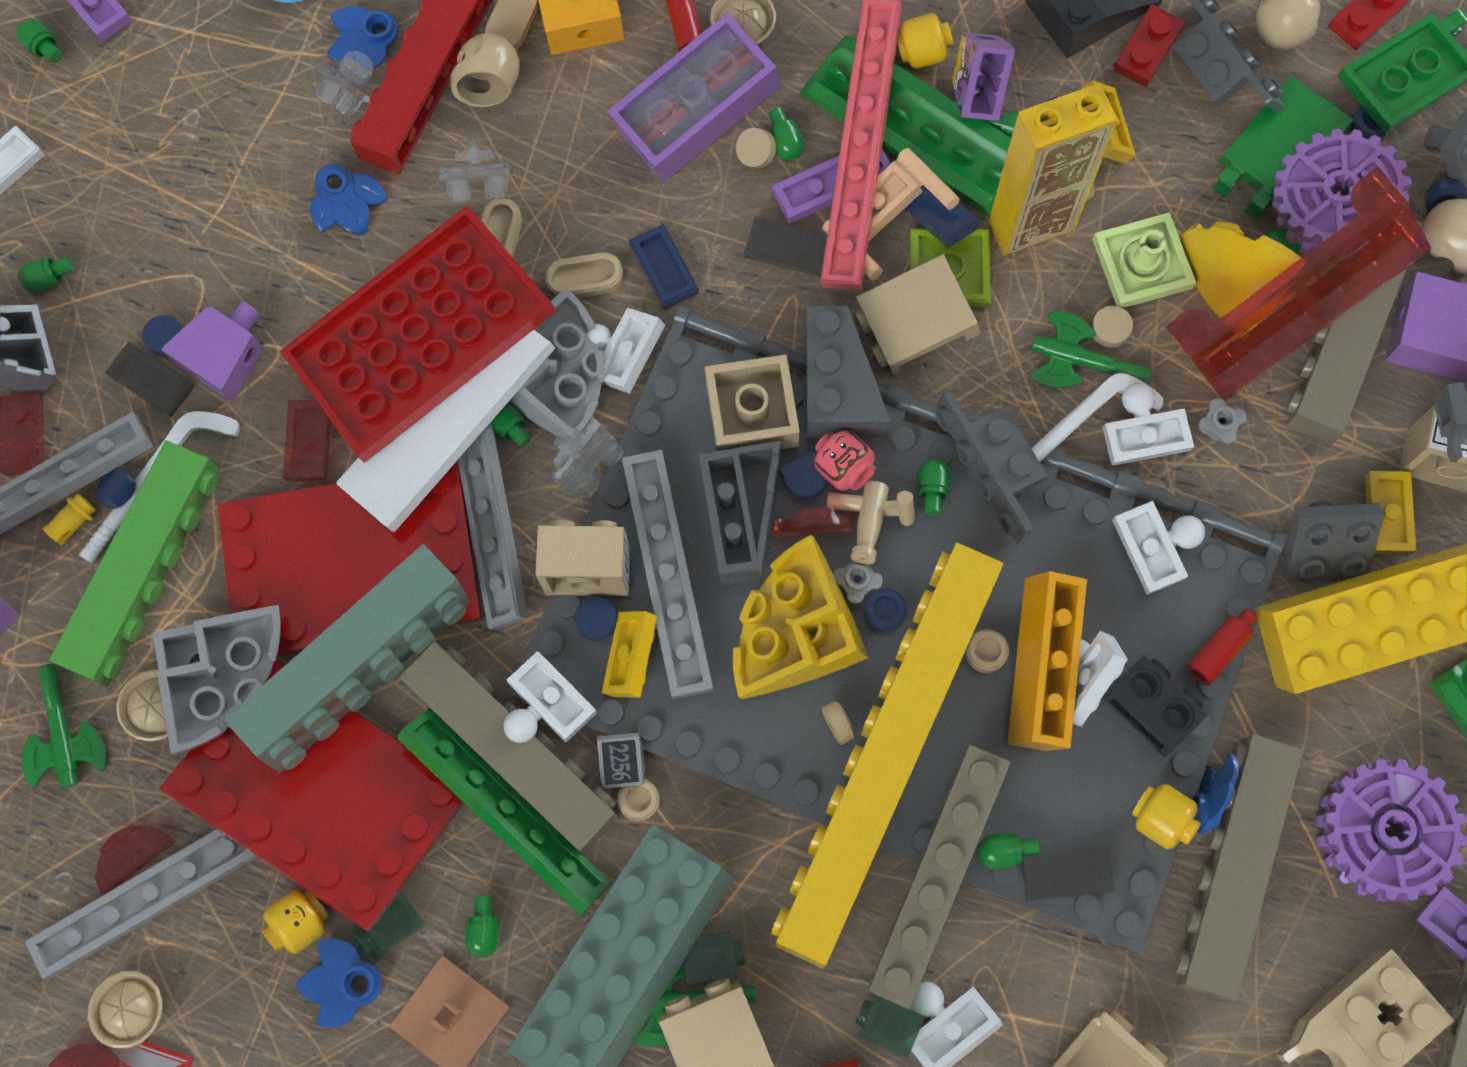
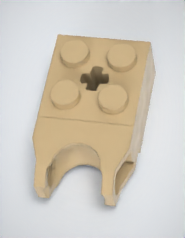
M1392 949L1376 950L1311 1006L1312 1008L1297 1021L1288 1042L1279 1050L1276 1056L1282 1063L1285 1061L1290 1063L1303 1054L1319 1049L1329 1057L1333 1067H1403L1454 1020ZM1379 1005H1383L1386 1010L1385 1021L1378 1019V1015L1382 1013L1378 1009Z

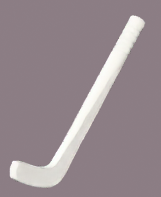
M1123 373L1114 374L1106 379L1084 401L1031 447L1039 462L1116 393H1124L1125 389L1131 384L1146 383ZM1151 388L1155 395V403L1150 411L1156 413L1163 406V397Z
M194 411L184 414L176 422L160 447L136 477V488L131 498L121 507L112 509L97 529V532L91 537L89 543L79 553V556L93 564L99 553L106 547L107 542L115 535L165 440L182 446L190 434L198 430L211 431L228 437H237L240 432L239 422L221 414L205 411Z

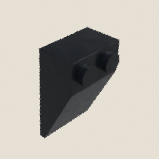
M1025 0V3L1068 59L1147 13L1152 4L1155 6L1161 5L1162 0Z

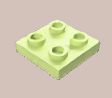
M1170 212L1100 231L1093 236L1092 240L1114 301L1118 307L1126 308L1190 290L1196 284Z

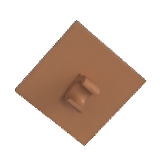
M442 955L389 1027L439 1067H467L511 1007Z

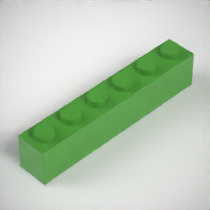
M165 440L49 659L50 662L105 687H108L111 679L113 680L119 675L124 665L123 656L129 644L139 637L143 629L144 622L142 619L149 606L153 605L161 595L162 581L168 569L173 568L181 556V544L187 533L191 532L198 524L200 508L206 496H210L217 487L220 469L209 458Z

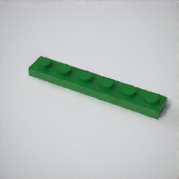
M431 708L427 709L402 729L397 739L579 915H582L612 884Z

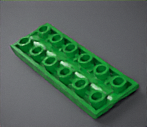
M844 36L822 66L800 91L802 97L842 123L845 121L857 40L852 36ZM894 63L882 149L898 158L902 150L909 148L962 201L990 218L1011 137L982 119L961 117L956 102Z

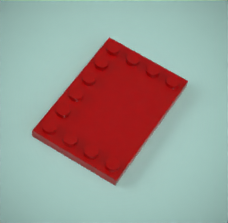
M466 205L280 352L357 457L365 463L547 320L557 310L472 209Z
M458 462L454 463L394 533L336 483L218 504L229 612L232 614L279 605L281 633L277 657L300 653L422 544L457 578L471 602L466 606L467 611L463 617L453 625L482 620L466 504Z
M275 660L267 681L281 670L284 665ZM351 710L338 721L339 726L332 735L325 740H317L306 750V757L296 767L290 770L284 769L281 773H278L257 758L230 727L211 741L191 749L159 787L162 793L368 933L379 921L464 804L404 744Z

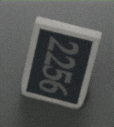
M640 734L597 736L602 787L607 789L643 785L645 762Z

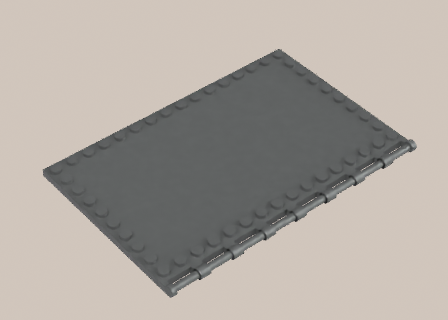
M680 304L672 327L583 526H592L594 521L605 520L616 522L617 527H624L630 546L628 596L551 595L520 667L538 651L596 709L597 714L583 727L605 736L639 733L642 751L828 827L832 816L826 814L827 806L837 784L846 787L850 777L843 773L855 745L857 744L863 748L865 746L867 738L861 736L864 724L873 705L880 708L883 706L885 700L878 697L890 667L893 666L899 669L902 662L895 659L908 627L917 630L919 626L912 622L925 590L927 589L932 592L935 590V587L929 585L942 552L951 554L957 542L1003 562V567L973 634L984 629L999 632L1008 643V658L999 670L993 673H981L969 665L964 653L878 848L914 863H919L968 743L1006 758L1011 763L962 882L1135 954H1141L1179 843L1172 849H1165L1136 829L1137 817L1133 816L1132 812L1149 786L1156 789L1162 784H1167L1190 799L1198 791L1250 640L1210 686L1195 679L1186 669V665L1229 615L1237 617L1243 609H1248L1256 615L1254 608L1263 605L1288 534L1276 529L1273 532L1222 514L1220 513L1221 508L1200 500H1196L1194 503L1142 483V478L1121 470L1117 474L1067 455L1065 454L1066 449L1057 446L1040 461L1048 475L1043 482L1015 495V498L1033 526V531L1027 539L1017 544L1013 537L1006 535L1000 527L998 512L992 502L985 500L977 486V477L971 467L964 465L960 460L954 439L904 420L907 411L938 422L935 414L936 404L914 396L913 391L891 384L888 387L876 382L891 424L888 438H860L875 454L873 465L876 469L869 481L882 482L888 486L887 501H897V495L901 491L911 492L914 500L915 522L912 525L905 526L900 523L899 516H884L874 548L877 552L875 563L868 566L873 572L879 573L882 576L883 582L879 589H893L902 595L907 606L905 619L893 631H877L867 623L864 615L866 600L876 590H871L861 603L853 604L848 601L847 595L839 586L869 658L793 687L740 699L734 680L733 648L739 646L743 627L739 617L751 590H758L765 579L771 574L770 565L791 546L810 535L816 539L832 573L838 568L843 569L851 563L852 549L857 546L859 512L828 509L827 499L829 492L863 496L864 486L855 491L852 489L840 491L826 480L825 489L818 497L811 500H801L794 497L788 491L778 469L762 579L721 586L698 454L716 452L706 388L705 366L758 359L760 355L772 357L786 354L789 366L806 372V355L767 341L766 336L744 327L742 330H738L693 312L692 307ZM687 327L736 345L733 353L730 354L685 337L684 334ZM792 377L791 383L800 431L799 447L781 449L779 467L815 451L816 444L821 439L806 438V382ZM966 413L970 423L981 418L971 413ZM1026 439L1030 447L1036 444V442ZM662 450L713 691L672 700L657 625H655V636L650 649L646 668V680L642 688L641 697H612L602 694V688L614 632L608 638L600 641H592L583 637L575 624V612L584 600L600 597L612 604L617 617L618 612L646 611L654 614L622 458ZM933 458L943 460L951 471L950 492L948 493V498L941 502V515L928 516L924 513L925 499L920 498L917 491L919 468L926 460ZM1058 469L1111 488L1109 497L1101 496L1055 478ZM1136 498L1148 503L1153 501L1155 506L1182 516H1194L1205 527V537L1197 547L1185 549L1175 546L1188 577L1149 595L1146 594L1112 521L1115 516L1134 509L1133 504ZM1162 519L1167 532L1170 531L1173 523ZM1213 528L1266 547L1263 557L1211 538ZM1052 571L1087 579L1081 639L1091 645L1100 631L1114 636L1128 659L1122 673L1111 683L1107 691L1145 655L1149 660L1156 659L1161 662L1171 673L1169 679L1181 690L1186 688L1193 692L1203 703L1201 709L1208 716L1165 758L1103 698H1101L1097 709L1088 716L1082 726L1073 724L1070 749L1041 751L1007 744L1025 578ZM860 576L854 577L855 582H861L862 578ZM1255 622V623L1253 624V626L1250 628V629L1252 630V632H1253V630H1254V628H1255L1256 622ZM1141 679L1132 680L1131 687L1137 696L1142 698L1151 696V688L1146 681ZM510 687L508 695L510 697L525 702L522 699V697L512 687ZM833 701L840 703L855 731V738L843 745H840L834 737L821 710V707ZM1165 709L1163 717L1167 725L1172 728H1182L1183 719L1180 713L1174 709ZM1010 832L1011 834L1016 833L1019 839L1037 837L1040 854L1022 857V863L1016 864V867L994 870L987 868L979 860L978 846L986 836Z

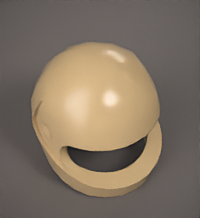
M1263 0L1256 13L1257 32L1260 39L1268 46L1283 51L1292 50L1306 43L1317 31L1320 2L1319 0Z
M492 33L478 34L469 39L460 49L457 56L458 64L451 73L450 81L454 96L467 105L489 107L500 104L508 98L519 76L520 61L513 45L501 36ZM470 75L476 79L488 81L490 88L485 93H474L466 90L461 85L460 79Z
M1467 199L1447 200L1436 205L1426 216L1421 231L1422 241L1432 257L1435 259L1438 257L1448 258L1453 262L1456 273L1467 275Z

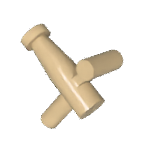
M878 481L865 483L863 496L829 492L827 499L828 509L859 512L857 546L853 547L851 559L854 562L863 565L875 563L877 552L874 548L884 516H899L900 523L905 526L912 525L915 522L914 500L911 492L901 491L897 495V501H887L889 488L886 484Z

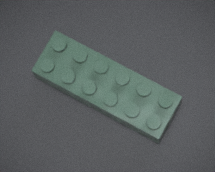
M422 544L227 716L224 721L257 758L275 771L281 773L284 769H293L306 757V750L317 740H325L336 731L339 726L338 721L350 710L354 712L362 708L371 698L372 694L370 692L381 682L387 683L394 679L402 671L403 663L414 653L420 654L434 642V635L446 624L450 626L459 621L467 611L466 606L471 602L457 578Z
M652 824L507 1052L528 1067H618L735 878L715 862Z

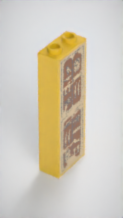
M1101 83L1018 112L988 221L1003 256L1076 229L1118 121Z

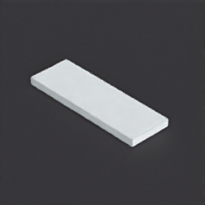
M535 330L531 331L367 462L363 463L357 458L336 484L394 533L553 352L555 347Z

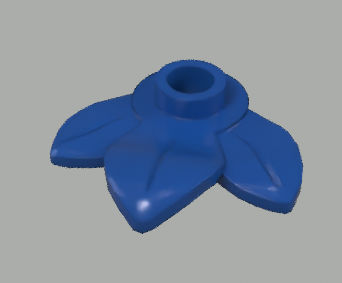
M351 6L337 10L330 17L342 34L333 43L327 54L331 59L343 64L357 61L358 67L363 73L371 71L380 66L385 60L387 47L393 44L398 37V25L391 15L383 11H372L369 13L360 6ZM385 29L384 32L380 34H375L377 30Z
M330 164L321 168L316 175L315 188L317 194L310 205V213L314 224L321 232L329 229L337 222L349 232L365 235L369 224L368 206L386 202L387 195L382 185L372 176L365 173L351 174L342 165ZM332 177H338L341 179L342 184L337 189H331L327 186L328 180Z
M1229 753L1226 762L1218 772L1212 767H1206L1199 790L1191 798L1198 806L1195 820L1201 823L1197 833L1206 834L1210 828L1215 829L1231 801L1234 784L1239 774L1238 760L1234 754Z
M323 939L318 942L319 957L323 965L308 971L296 982L295 986L308 1000L321 1004L318 1015L319 1026L340 1027L351 1021L359 1006L368 1005L378 997L382 989V977L374 965L361 961L354 945L339 939ZM363 975L368 981V986L365 991L360 993L355 989L354 982L357 977Z

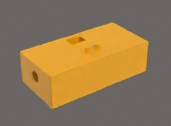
M538 0L551 56L624 40L621 14L617 0Z

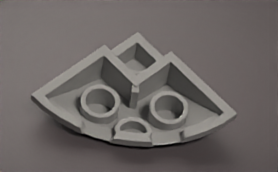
M565 288L550 301L557 312L534 329L550 341L555 349L509 402L523 416L538 426L573 443L589 424L597 409L601 384L604 382L605 360L603 349L600 350L599 345L590 341L587 335L590 330L595 329L594 321L578 298Z
M279 605L193 621V625L152 632L158 665L157 676L172 755L196 748L224 733L229 727L224 719L266 683L274 661L278 656L281 633Z

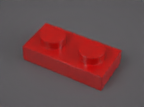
M1352 0L1332 18L1328 27L1357 51L1406 7L1410 0Z
M1152 4L1115 62L1113 71L1147 88L1182 31L1186 21Z

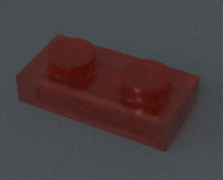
M38 392L0 396V473L5 477L22 475L45 462L43 397Z
M288 400L283 478L286 481H327L331 420L316 400Z

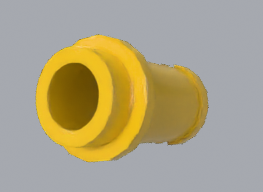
M78 493L73 499L68 497L66 499L68 504L42 528L50 538L61 546L86 520L92 521L94 519L92 514L96 511V508Z

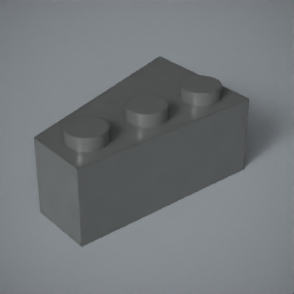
M38 305L0 306V387L43 397L57 375Z
M807 306L806 438H822L828 432L835 434L841 430H850L859 438H888L891 421L848 306Z
M781 440L698 454L721 586L762 579L781 456Z

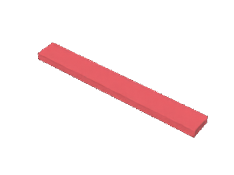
M862 0L820 281L822 288L862 290L902 12L901 0Z

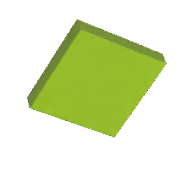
M977 229L948 249L928 230H910V270L944 254L969 306H990L989 229Z

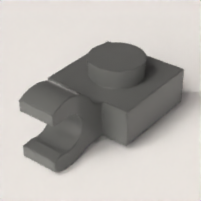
M1464 382L1447 384L1432 398L1441 438L1447 437V456L1451 462H1456L1463 457L1461 444L1467 445V393Z

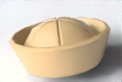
M716 0L711 8V25L728 12L758 47L766 41L775 27L776 12L770 0Z
M157 669L140 672L128 680L119 693L116 705L118 721L124 731L137 740L152 742L168 737Z
M121 971L107 977L95 989L89 1001L87 1018L91 1032L102 1044L112 1048H130L142 1043L156 1030L162 1018L163 1001L159 988L149 976L137 971Z

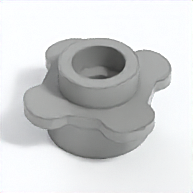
M1215 398L1208 404L1209 412L1206 417L1199 421V429L1213 440L1221 441L1223 444H1232L1237 439L1236 431L1239 425L1246 422V413L1240 408L1233 409L1227 406L1221 398ZM1224 418L1226 424H1221L1219 419Z
M852 559L851 563L845 568H838L833 573L837 584L841 586L843 592L847 595L848 601L853 604L861 603L871 590H878L883 582L882 576L879 573L873 572L868 565L856 563ZM860 576L862 578L861 582H855L854 577Z

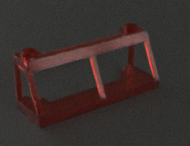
M1379 166L1360 179L1352 189L1351 204L1358 216L1217 322L1206 311L1192 309L1184 312L1165 326L1224 401L1235 395L1431 251V246L1406 199ZM1368 241V243L1365 246H1363L1361 249H1359L1357 252H1355L1353 255H1351L1349 258H1347L1345 261L1340 263L1338 266H1336L1334 269H1332L1330 272H1328L1326 275H1324L1322 278H1320L1318 281H1316L1314 284L1307 288V286L1310 283H1312L1314 280L1323 275L1325 272H1327L1329 269H1331L1333 266H1335L1337 263H1339L1341 260H1343L1345 257H1347L1349 254L1354 252L1356 249H1358L1360 246H1362L1364 243ZM1299 294L1291 301H1289L1287 304H1285L1283 307L1274 312L1272 315H1270L1268 318H1266L1264 321H1262L1260 324H1258L1256 327H1254L1252 330H1250L1237 341H1235L1233 344L1231 343L1244 332H1246L1248 329H1250L1252 326L1257 324L1259 321H1261L1263 318H1265L1267 315H1269L1271 312L1277 309L1279 306H1281L1283 303L1292 298L1294 295Z

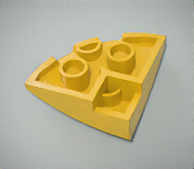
M1218 221L1210 229H1204L1200 223H1197L1186 229L1179 237L1194 275L1196 288L1222 322L1244 342L1265 320L1274 305L1286 293L1307 263L1306 260L1279 242L1265 235L1254 241L1244 236V232L1240 229L1239 225Z
M812 535L791 546L770 565L771 574L765 579L758 590H751L739 617L743 624L739 646L733 648L734 680L740 699L793 687L869 658L839 585L816 539Z

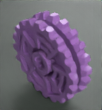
M1333 129L1329 137H1324L1321 133L1312 135V143L1307 145L1299 142L1294 148L1295 155H1286L1283 158L1281 166L1284 169L1277 171L1275 176L1276 184L1273 192L1272 212L1279 215L1276 219L1277 228L1287 229L1288 232L1285 238L1290 245L1296 242L1300 243V252L1305 255L1310 254L1312 251L1318 252L1319 260L1328 261L1331 255H1336L1340 262L1349 261L1351 254L1357 253L1360 258L1369 256L1370 248L1373 246L1382 249L1387 245L1388 240L1386 236H1396L1400 230L1401 225L1399 222L1405 219L1410 199L1407 190L1411 187V177L1402 175L1406 172L1407 164L1404 160H1395L1394 157L1397 150L1392 145L1385 148L1380 145L1381 138L1376 135L1369 139L1363 138L1362 131L1355 129L1350 135H1343L1341 129Z
M1385 759L1375 760L1373 763L1363 764L1346 771L1345 776L1341 780H1334L1329 785L1333 793L1330 796H1322L1319 805L1324 809V814L1315 817V826L1322 828V836L1315 839L1317 847L1325 848L1327 851V855L1322 859L1326 867L1335 866L1338 870L1335 879L1340 884L1348 882L1354 884L1353 893L1361 897L1369 894L1373 895L1374 901L1386 902L1389 900L1396 903L1417 900L1418 897L1423 895H1432L1438 892L1437 885L1440 882L1444 884L1449 883L1454 878L1450 868L1452 866H1461L1464 857L1458 853L1460 846L1467 845V836L1460 833V826L1467 822L1465 814H1458L1455 811L1454 806L1459 802L1455 794L1447 795L1443 791L1446 782L1440 777L1432 780L1428 778V768L1422 765H1418L1414 769L1408 768L1407 760L1397 759L1393 763H1387ZM1390 824L1396 830V833L1391 834L1392 837H1388L1385 832V828L1390 827Z

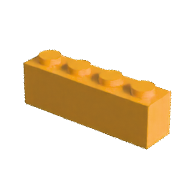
M1052 571L1025 578L1007 741L1009 745L1041 751L1071 748L1087 579Z

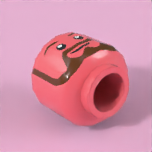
M841 430L835 434L828 432L816 444L815 469L836 489L840 491L858 490L873 476L876 469L873 465L875 461L874 451L854 432L850 430Z

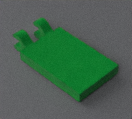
M1459 8L1444 19L1439 20L1432 12L1341 69L1338 78L1385 134L1467 83V48L1463 49L1454 38L1462 32L1461 26L1467 23V14L1462 8Z
M1291 75L1280 87L1283 93L1279 96V99L1285 108L1277 112L1265 105L1223 154L1219 163L1226 168L1212 188L1223 197H1226L1236 183L1243 179L1258 191L1250 200V204L1244 210L1255 220L1274 201L1273 192L1276 184V173L1284 169L1281 165L1286 155H1295V145L1299 142L1307 145L1312 143V135L1321 133L1324 137H1329L1333 129H1341L1342 133H1344L1354 120Z

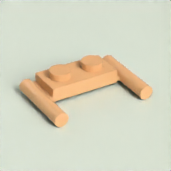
M909 148L902 150L898 155V159L893 161L878 175L869 241L923 192L920 188L922 185L948 210L953 209L959 203L960 198ZM830 219L824 223L822 228L826 234H828ZM867 253L864 273L873 281L881 276L883 269Z

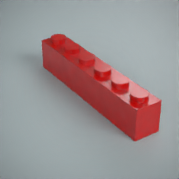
M493 0L421 1L419 15L413 26L407 27L397 56H393L386 66L384 80L379 89L375 88L369 97L368 109L365 115L352 128L350 142L358 159L400 175L450 81L451 73L458 64L457 56L460 49L474 36Z

